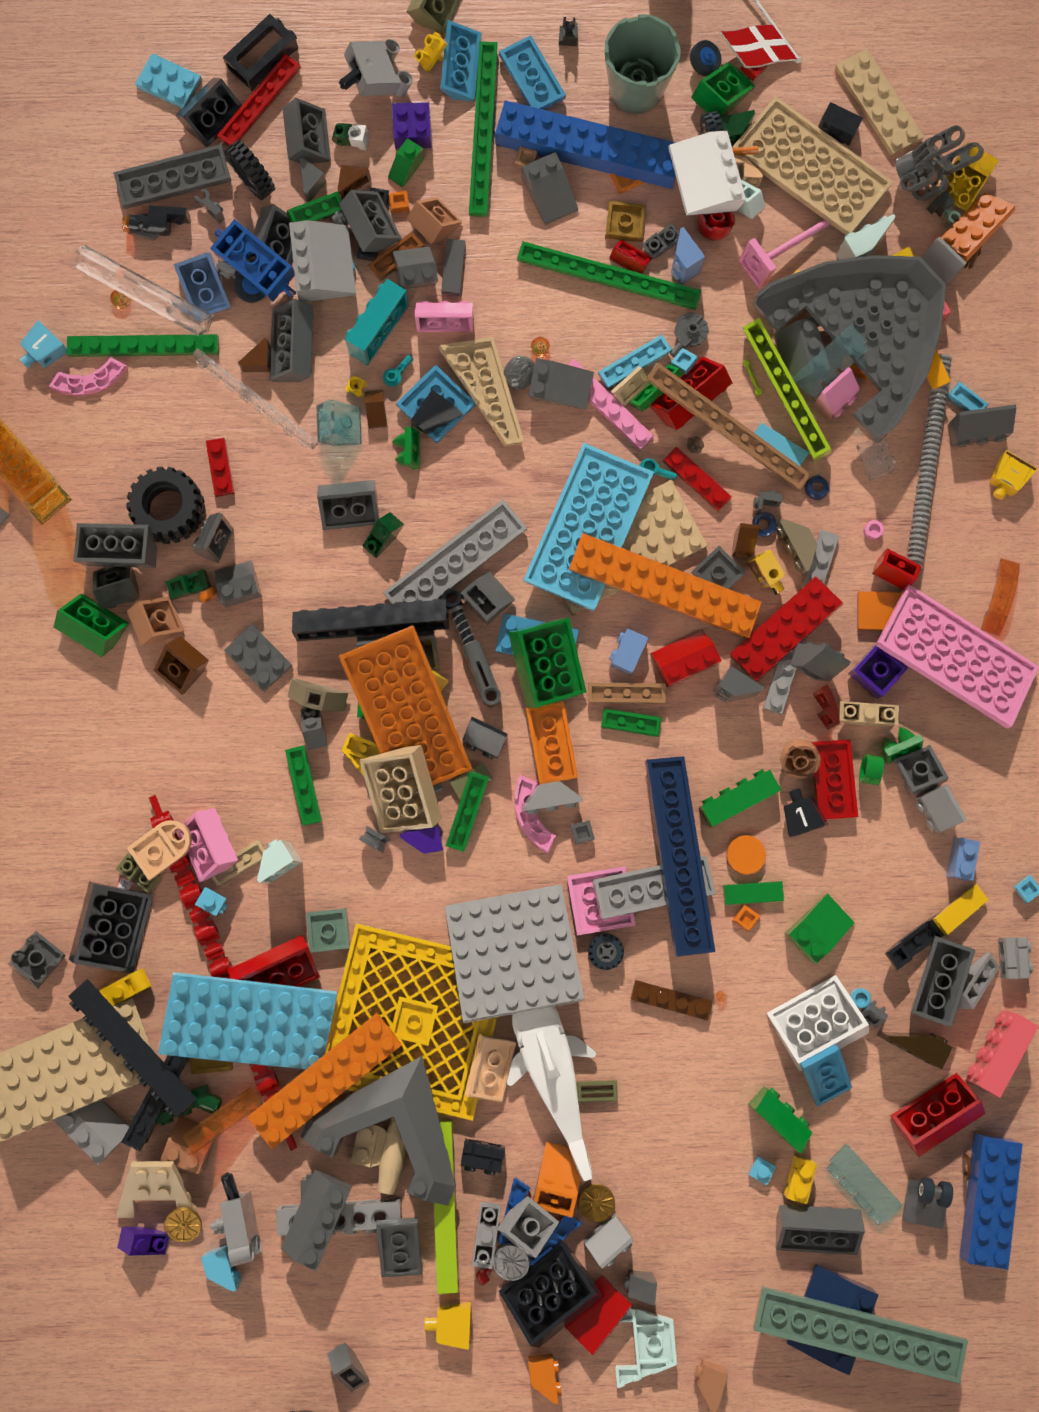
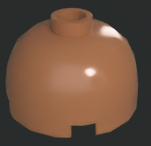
M804 739L789 741L780 753V763L783 770L789 777L795 779L806 778L811 772L814 774L820 766L821 758L817 748L810 741Z

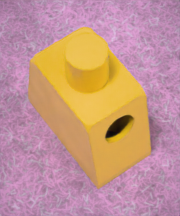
M471 1302L439 1306L437 1318L425 1317L424 1331H436V1343L469 1350Z

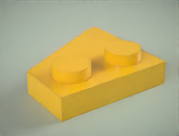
M350 732L342 748V752L362 775L363 772L359 760L380 754L376 743Z

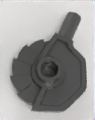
M689 312L678 318L674 330L678 342L670 352L672 357L675 358L682 348L699 346L704 340L706 341L709 329L708 323L702 319L703 315Z

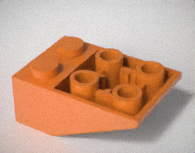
M546 1141L532 1200L545 1211L573 1217L581 1176L576 1169L568 1146Z

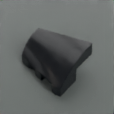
M431 390L411 418V425L424 434L429 435L436 428L447 425V422L457 417L460 418L463 413L444 397Z

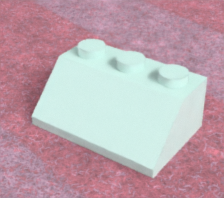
M276 839L267 845L268 849L263 851L257 881L270 884L302 863L290 842L278 841Z

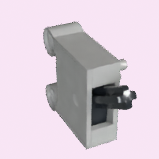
M395 40L350 42L344 53L351 72L340 79L339 84L342 90H347L356 84L360 96L396 95L403 97L410 88L413 78L406 71H399L397 75L394 71L392 63L400 51V46Z
M226 1172L221 1176L227 1199L220 1203L222 1217L211 1223L210 1229L214 1231V1234L225 1233L229 1261L231 1266H236L254 1261V1255L262 1253V1244L251 1191L239 1194L233 1174Z

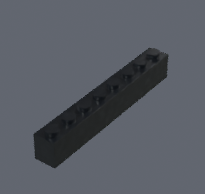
M438 598L431 601L416 600L407 603H378L370 606L358 605L356 607L341 606L334 609L300 610L293 612L292 634L296 641L393 634L410 626H414L416 632L449 629V607L446 599Z
M88 979L68 996L72 1000L69 1003L76 1012L79 1010L85 1015L83 1020L90 1027L94 1025L99 1030L96 1034L102 1041L108 1040L112 1044L110 1049L117 1057L120 1054L126 1060L123 1064L131 1072L135 1070L139 1074L137 1079L144 1087L149 1085L152 1088L151 1095L158 1102L162 1099L167 1105L164 1109L171 1117L176 1115L180 1118L198 1101L195 1095Z

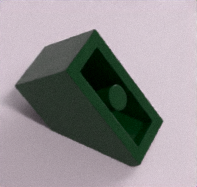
M755 110L720 117L724 126L723 130L728 132L732 147L752 124Z

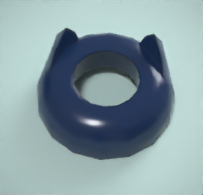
M820 475L810 478L805 484V493L813 500L824 499L830 492L827 480ZM820 483L823 486V490L815 492L812 485Z
M768 512L757 514L752 519L753 525H758L761 519L767 520L769 525L766 530L759 528L758 535L761 537L772 535L777 526L775 517Z

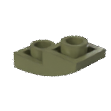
M127 853L116 868L127 879L133 881L150 894L163 878L158 875L154 879L148 880L133 856Z

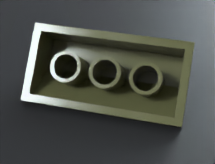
M411 0L406 12L419 25L444 34L447 21L451 20L460 0Z

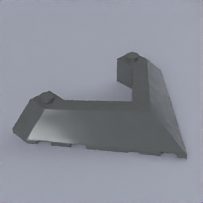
M423 1055L321 1110L306 1122L301 1138L313 1149L333 1157L338 1153L345 1136L394 1117L415 1171L407 1193L426 1202L449 1205L456 1188V1182L444 1143L436 1105L432 1097L429 1078L426 1074Z

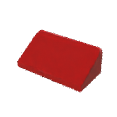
M620 240L613 247L609 257L610 260L625 269L643 274L652 260L650 256L623 240Z

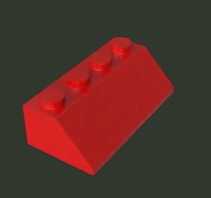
M706 357L700 358L687 375L683 373L679 377L711 402L733 384L726 367ZM664 393L650 405V408L667 426L676 431L695 416Z
M302 935L227 970L231 979L295 987L304 986L320 978L309 947Z
M955 1073L890 1116L907 1144L920 1157L986 1113L979 1097L958 1073Z

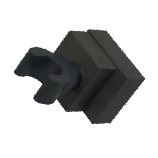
M563 17V25L559 29L558 45L577 46L578 23H576L575 17H573L572 21H567L566 17Z

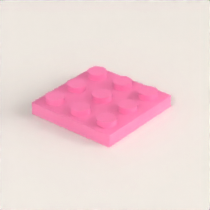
M625 866L567 876L577 935L636 925L634 913L601 920L592 883L594 879L626 873Z

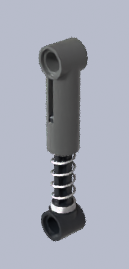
M449 588L444 591L442 600L446 599L447 601V598L452 595L457 597L455 603L447 602L449 613L453 616V622L456 623V629L459 631L458 636L462 638L461 643L464 644L462 651L483 703L487 707H496L501 701V692L480 642L474 640V633L472 634L471 626L468 625V619H466L465 612H463L461 594L457 589ZM481 670L483 671L484 676L489 685L487 687L485 686L482 676L480 674ZM489 692H494L497 698L494 701H489L486 699V695Z

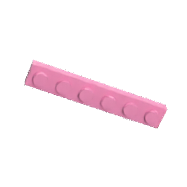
M575 359L568 364L585 369ZM593 377L588 401L641 451L654 436Z

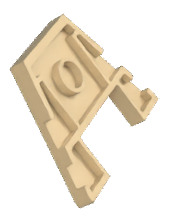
M173 1161L131 1163L116 1218H135L137 1213L135 1200H176L177 1208L186 1207L196 1212L198 1211L196 1206H193L189 1192H186L183 1186L184 1182Z

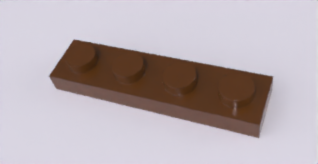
M638 980L634 981L630 997L631 1000L707 1021L713 1002Z

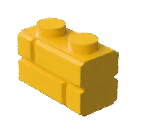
M793 1154L786 1181L787 1185H785L783 1193L787 1199L803 1204L808 1203L817 1163L814 1160Z

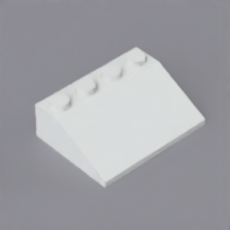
M727 131L708 132L668 146L686 215L734 212L740 208L746 198Z
M836 975L767 1013L799 1071H802L800 1063L807 1058L818 1054L834 1044L841 1049L869 1033L868 1022Z

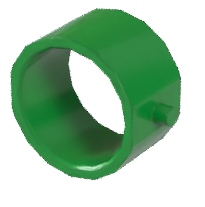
M869 754L864 755L859 771L860 783L879 785L884 770L883 757Z

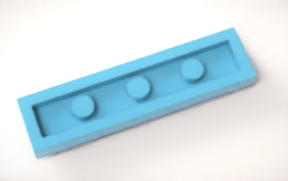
M660 335L598 371V375L606 388L610 389L622 382L637 367L646 368L668 355L672 349L663 335Z

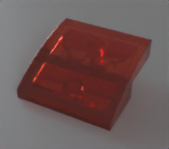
M826 684L812 695L823 709L817 715L826 729L829 730L840 724V717L836 700Z

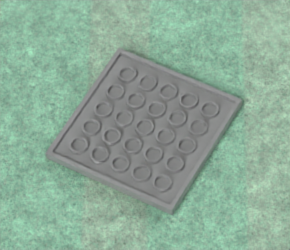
M562 885L445 906L463 1023L584 1001Z

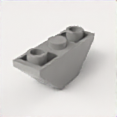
M558 781L537 785L521 810L522 812L528 811V815L540 813L539 809L547 808L548 812L559 810L558 806L566 805V808L577 807V803L583 800L581 796Z
M481 1201L471 1266L492 1269L501 1204Z

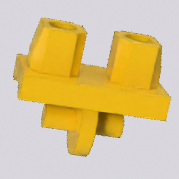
M434 32L433 35L428 34L424 39L426 45L424 49H419L414 54L415 59L427 72H430L437 60L443 61L442 53L448 45L437 32Z

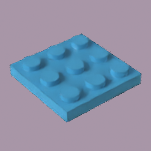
M435 365L396 403V406L411 419L431 390H434L463 413L460 418L457 417L447 422V425L436 428L434 432L428 435L437 444L476 404L469 395Z

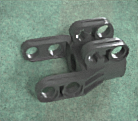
M954 125L928 138L916 149L897 158L895 164L901 181V187L907 192H912V195L917 200L926 201L948 188L949 180L946 175H950L980 160L984 154V149L979 143L972 142L943 156V153L959 146L965 138V131L960 126ZM960 131L959 138L954 141L951 140L953 133ZM942 140V145L938 149L935 143ZM974 147H978V153L971 157L970 151ZM956 156H960V162L957 165H952L953 159ZM908 180H910V188H907L906 185ZM941 180L940 186H936L939 183L938 181ZM926 187L925 194L918 196V191Z

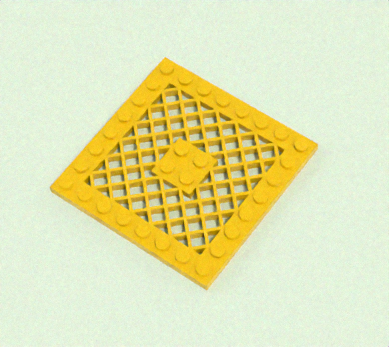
M356 923L324 1054L351 1034L350 1030L353 1021L357 1028L361 1026L356 1016L365 1011L368 1018H371L372 1015L368 1009L377 1004L383 1013L380 1016L386 1018L390 1025L389 1028L402 1043L401 1046L404 1051L396 1056L394 1053H391L392 1058L385 1063L380 1062L379 1067L372 1071L370 1070L347 1090L356 1092L384 1077L374 1074L380 1069L383 1070L385 1075H388L389 1073L385 1066L393 1061L398 1068L402 1067L397 1059L404 1054H407L412 1062L414 1058L409 1051L419 1046L424 1054L423 1059L426 1058L431 1068L426 1070V1074L434 1071L438 1078L436 1082L430 1085L437 1112L473 1121L478 1098L466 1096L465 1091L479 1034L493 1037L497 1017L471 1022L472 1025L465 1030L460 1026L458 1020L462 1018V1015L456 1018L450 1009L460 1003L459 995L455 990L457 984L453 986L448 978L449 975L455 972V969L446 974L441 966L454 968L451 946ZM371 948L378 949L369 955ZM383 951L397 955L388 960ZM380 952L385 962L376 967L371 957ZM403 956L415 958L416 960L407 965ZM399 957L404 967L395 972L390 962ZM422 960L435 964L430 968L426 969ZM368 961L373 970L364 975ZM419 962L424 971L414 976L409 967ZM387 964L392 975L383 980L378 969ZM438 966L443 976L434 981L429 971ZM406 969L412 979L402 984L397 974ZM375 972L380 982L371 987L366 977ZM426 974L431 984L422 989L416 979ZM395 977L399 987L390 992L385 982ZM446 979L450 989L441 994L436 983ZM362 981H364L368 989L359 994ZM414 981L419 991L409 996L405 986ZM382 984L387 994L378 999L373 989ZM433 986L438 996L429 1001L424 991ZM402 989L406 997L399 996L397 1003L392 994ZM453 991L457 1001L448 1006L443 996ZM370 992L375 1002L366 1007L361 997ZM421 993L425 1002L414 1000L412 998L416 997ZM390 997L394 1007L385 1011L380 1002ZM440 998L446 1008L437 1013L438 1005L431 1003ZM357 1001H359L363 1009L355 1014ZM396 1009L394 1020L392 1023L391 1019L388 1016V1013ZM448 1011L453 1020L443 1025L438 1016ZM436 1018L441 1028L432 1033ZM455 1023L460 1033L451 1038L446 1028ZM474 1028L470 1042L465 1033ZM443 1030L448 1040L439 1045L434 1035ZM462 1035L468 1045L458 1050L453 1040ZM431 1039L436 1048L427 1053L422 1044L429 1046ZM403 1040L414 1042L415 1044L407 1048ZM450 1043L455 1053L446 1058L441 1048ZM469 1048L467 1060L465 1062L460 1053ZM438 1050L443 1060L434 1065L429 1056ZM458 1055L463 1065L453 1070L449 1060ZM446 1063L450 1073L441 1078L436 1068ZM464 1068L462 1081L460 1082L456 1073ZM453 1075L458 1085L449 1090L444 1080ZM441 1083L445 1091L433 1089V1087ZM459 1089V1094L452 1093L455 1090Z

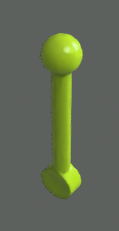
M746 359L743 361V366L747 368L755 387V395L760 396L763 391L757 385L749 366L750 361Z

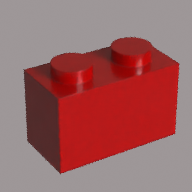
M887 548L877 559L872 574L904 590L908 584L912 585L917 580L921 565Z

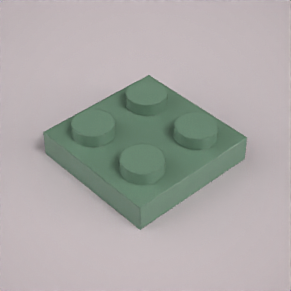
M347 908L306 913L309 950L311 953L350 948Z

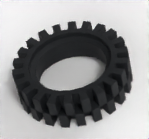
M236 140L224 150V155L230 162V166L234 168V172L238 174L244 185L259 200L265 199L276 189L272 178L268 176L269 173L242 141Z

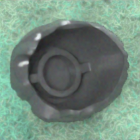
M521 355L512 358L504 369L507 384L517 390L527 388L531 384L535 362Z

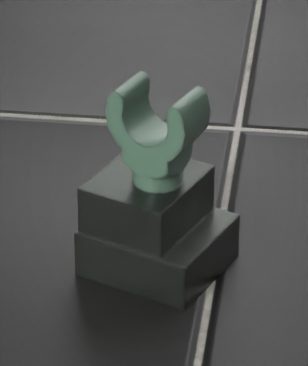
M946 190L927 208L931 214L935 212L939 217L944 214L946 223L949 226L954 223L951 217H954L956 220L961 217L959 212L950 209L955 201Z

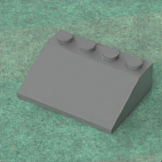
M309 220L289 223L296 291L300 301L308 302L356 295L348 225Z

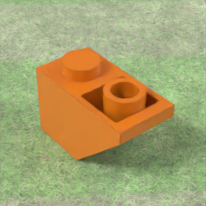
M553 1354L528 1357L531 1386L553 1404H559L558 1396H562L560 1382H556L555 1374H559L558 1360L553 1361Z

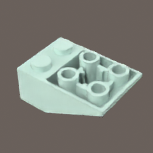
M895 214L889 217L884 216L873 225L867 224L856 233L851 232L847 234L840 245L836 255L837 258L842 260L870 256L887 233L896 217Z

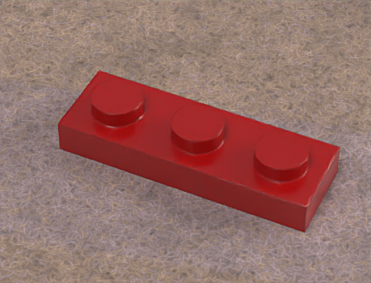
M226 439L207 440L206 447L214 495L219 497L235 494Z

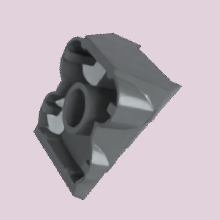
M35 931L33 935L26 939V943L22 948L11 955V961L8 965L31 985L39 989L66 955Z

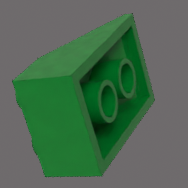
M729 61L702 79L691 98L705 112L717 111L720 117L727 116L755 88V85Z
M826 893L784 934L811 963L817 964L834 948L855 922Z

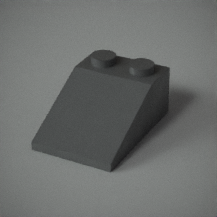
M556 152L522 167V180L545 225L578 211L573 192Z
M536 358L528 396L536 401L587 410L594 372L555 361Z
M218 512L209 515L208 519L201 526L202 532L200 536L195 539L193 544V551L197 555L219 563L234 530L222 513Z

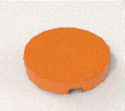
M744 835L730 842L726 858L734 871L747 875L755 873L762 868L766 859V851L760 840L754 836Z

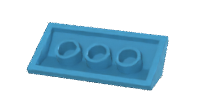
M448 20L445 42L448 45L443 55L440 90L453 100L474 101L481 32Z

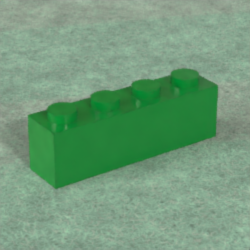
M761 769L753 774L755 778L749 781L747 778H744L736 783V788L730 790L727 787L719 792V797L713 799L711 796L703 800V805L699 809L709 827H714L781 791L771 770L765 772L764 769Z

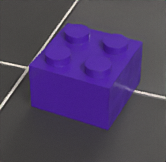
M429 102L392 103L395 150H399L407 138L423 149L432 148Z
M875 644L848 674L874 698L879 699L888 692L906 672L908 667Z

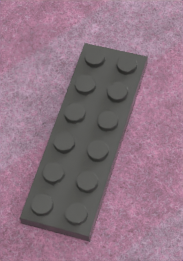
M221 144L113 172L124 209L232 181Z

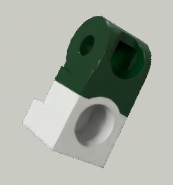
M337 123L334 128L332 141L337 145H348L367 151L370 134L365 125Z

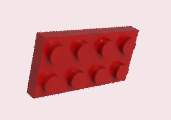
M851 739L811 742L817 748L821 758L820 766L813 776L816 802L826 820L859 817Z

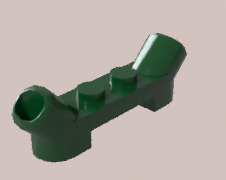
M208 1084L191 1090L198 1101L181 1118L193 1113L191 1110L193 1108L215 1114L221 1106L222 1099L211 1093ZM165 1110L161 1112L155 1125L161 1123L163 1126L174 1120ZM154 1125V1127H153V1129H152V1131H151L150 1135L148 1136V1138H147V1140H146L145 1143H148V1142H149V1139H150V1137H151V1135H152V1132H153V1130H154V1128H155V1125Z

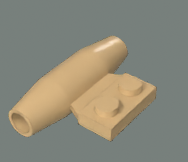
M392 1117L387 1131L376 1124L359 1130L351 1163L361 1166L374 1167L379 1165L378 1192L394 1195L407 1155L406 1147L394 1117Z

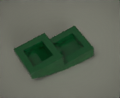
M204 569L187 576L180 575L166 581L171 600L187 597L211 588L207 572Z

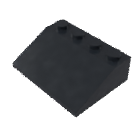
M89 881L69 960L75 964L133 973L153 895Z
M564 1240L554 1246L536 1263L529 1266L528 1272L523 1278L511 1281L499 1290L500 1295L530 1346L538 1348L603 1297L593 1278Z

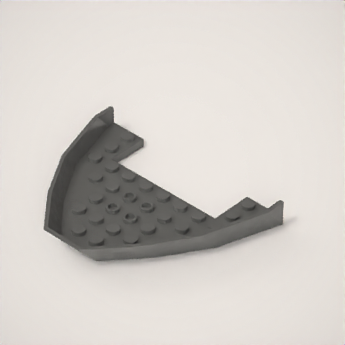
M874 255L826 261L773 281L755 295L752 305L776 332L802 310L806 309L880 391L852 415L869 435L879 443L899 424L929 373L942 327L946 284L921 257Z

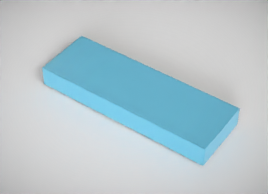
M762 422L754 432L799 466H801L809 452Z

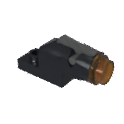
M149 205L148 214H128L123 216L122 229L133 236L156 240L159 236L170 235L172 222L178 225L190 224L191 216L187 208Z

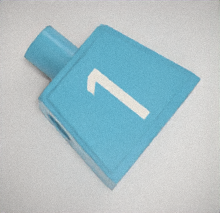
M39 320L20 343L27 352L20 361L27 368L35 361L43 368H46L67 353V348Z

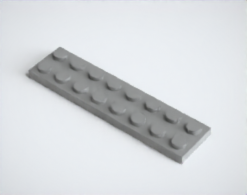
M502 500L389 587L383 594L391 604L395 602L407 603L416 600L431 601L439 599L445 590L454 588L527 531V527L508 504Z

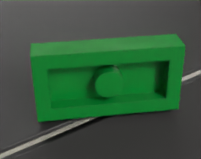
M405 427V432L395 437L392 441L396 446L404 448V451L395 458V461L402 466H408L412 470L419 469L420 432L413 427Z
M899 727V744L892 739L884 738L882 749L886 764L895 762V758L922 749L924 740L921 735L915 736L911 731Z

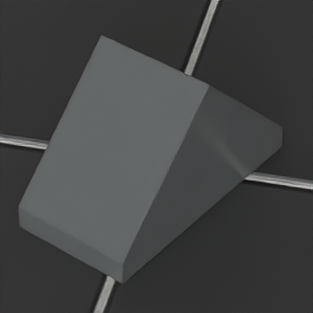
M300 158L306 201L310 202L324 186L326 179L324 172L304 158Z

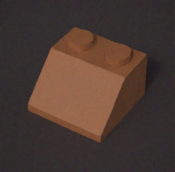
M438 197L416 201L406 218L411 223V226L424 236V239L431 244L442 242L462 224V221Z
M170 597L138 601L127 611L141 646L156 644L184 632Z
M180 1117L167 1140L160 1160L173 1161L175 1166L199 1174L205 1168L218 1130Z

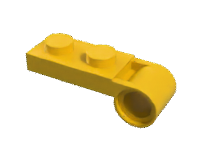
M144 968L99 991L114 1006L152 987V984Z

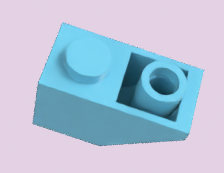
M225 1245L205 1252L201 1257L206 1278L232 1292L236 1291L240 1286L241 1274L239 1270H236L235 1266L230 1264L228 1246Z

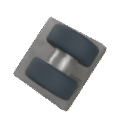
M926 1177L921 1178L920 1181L909 1179L902 1220L942 1229L946 1208L950 1207L953 1200L952 1184L940 1181L936 1185L933 1179Z

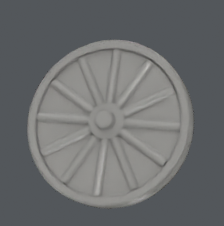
M504 1244L496 1250L493 1258V1267L501 1278L516 1281L523 1278L528 1272L530 1265L529 1256L515 1244Z

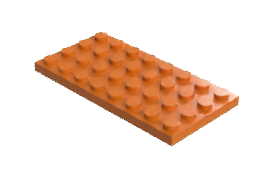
M414 626L339 655L380 754L404 747L421 745L432 785L472 770Z

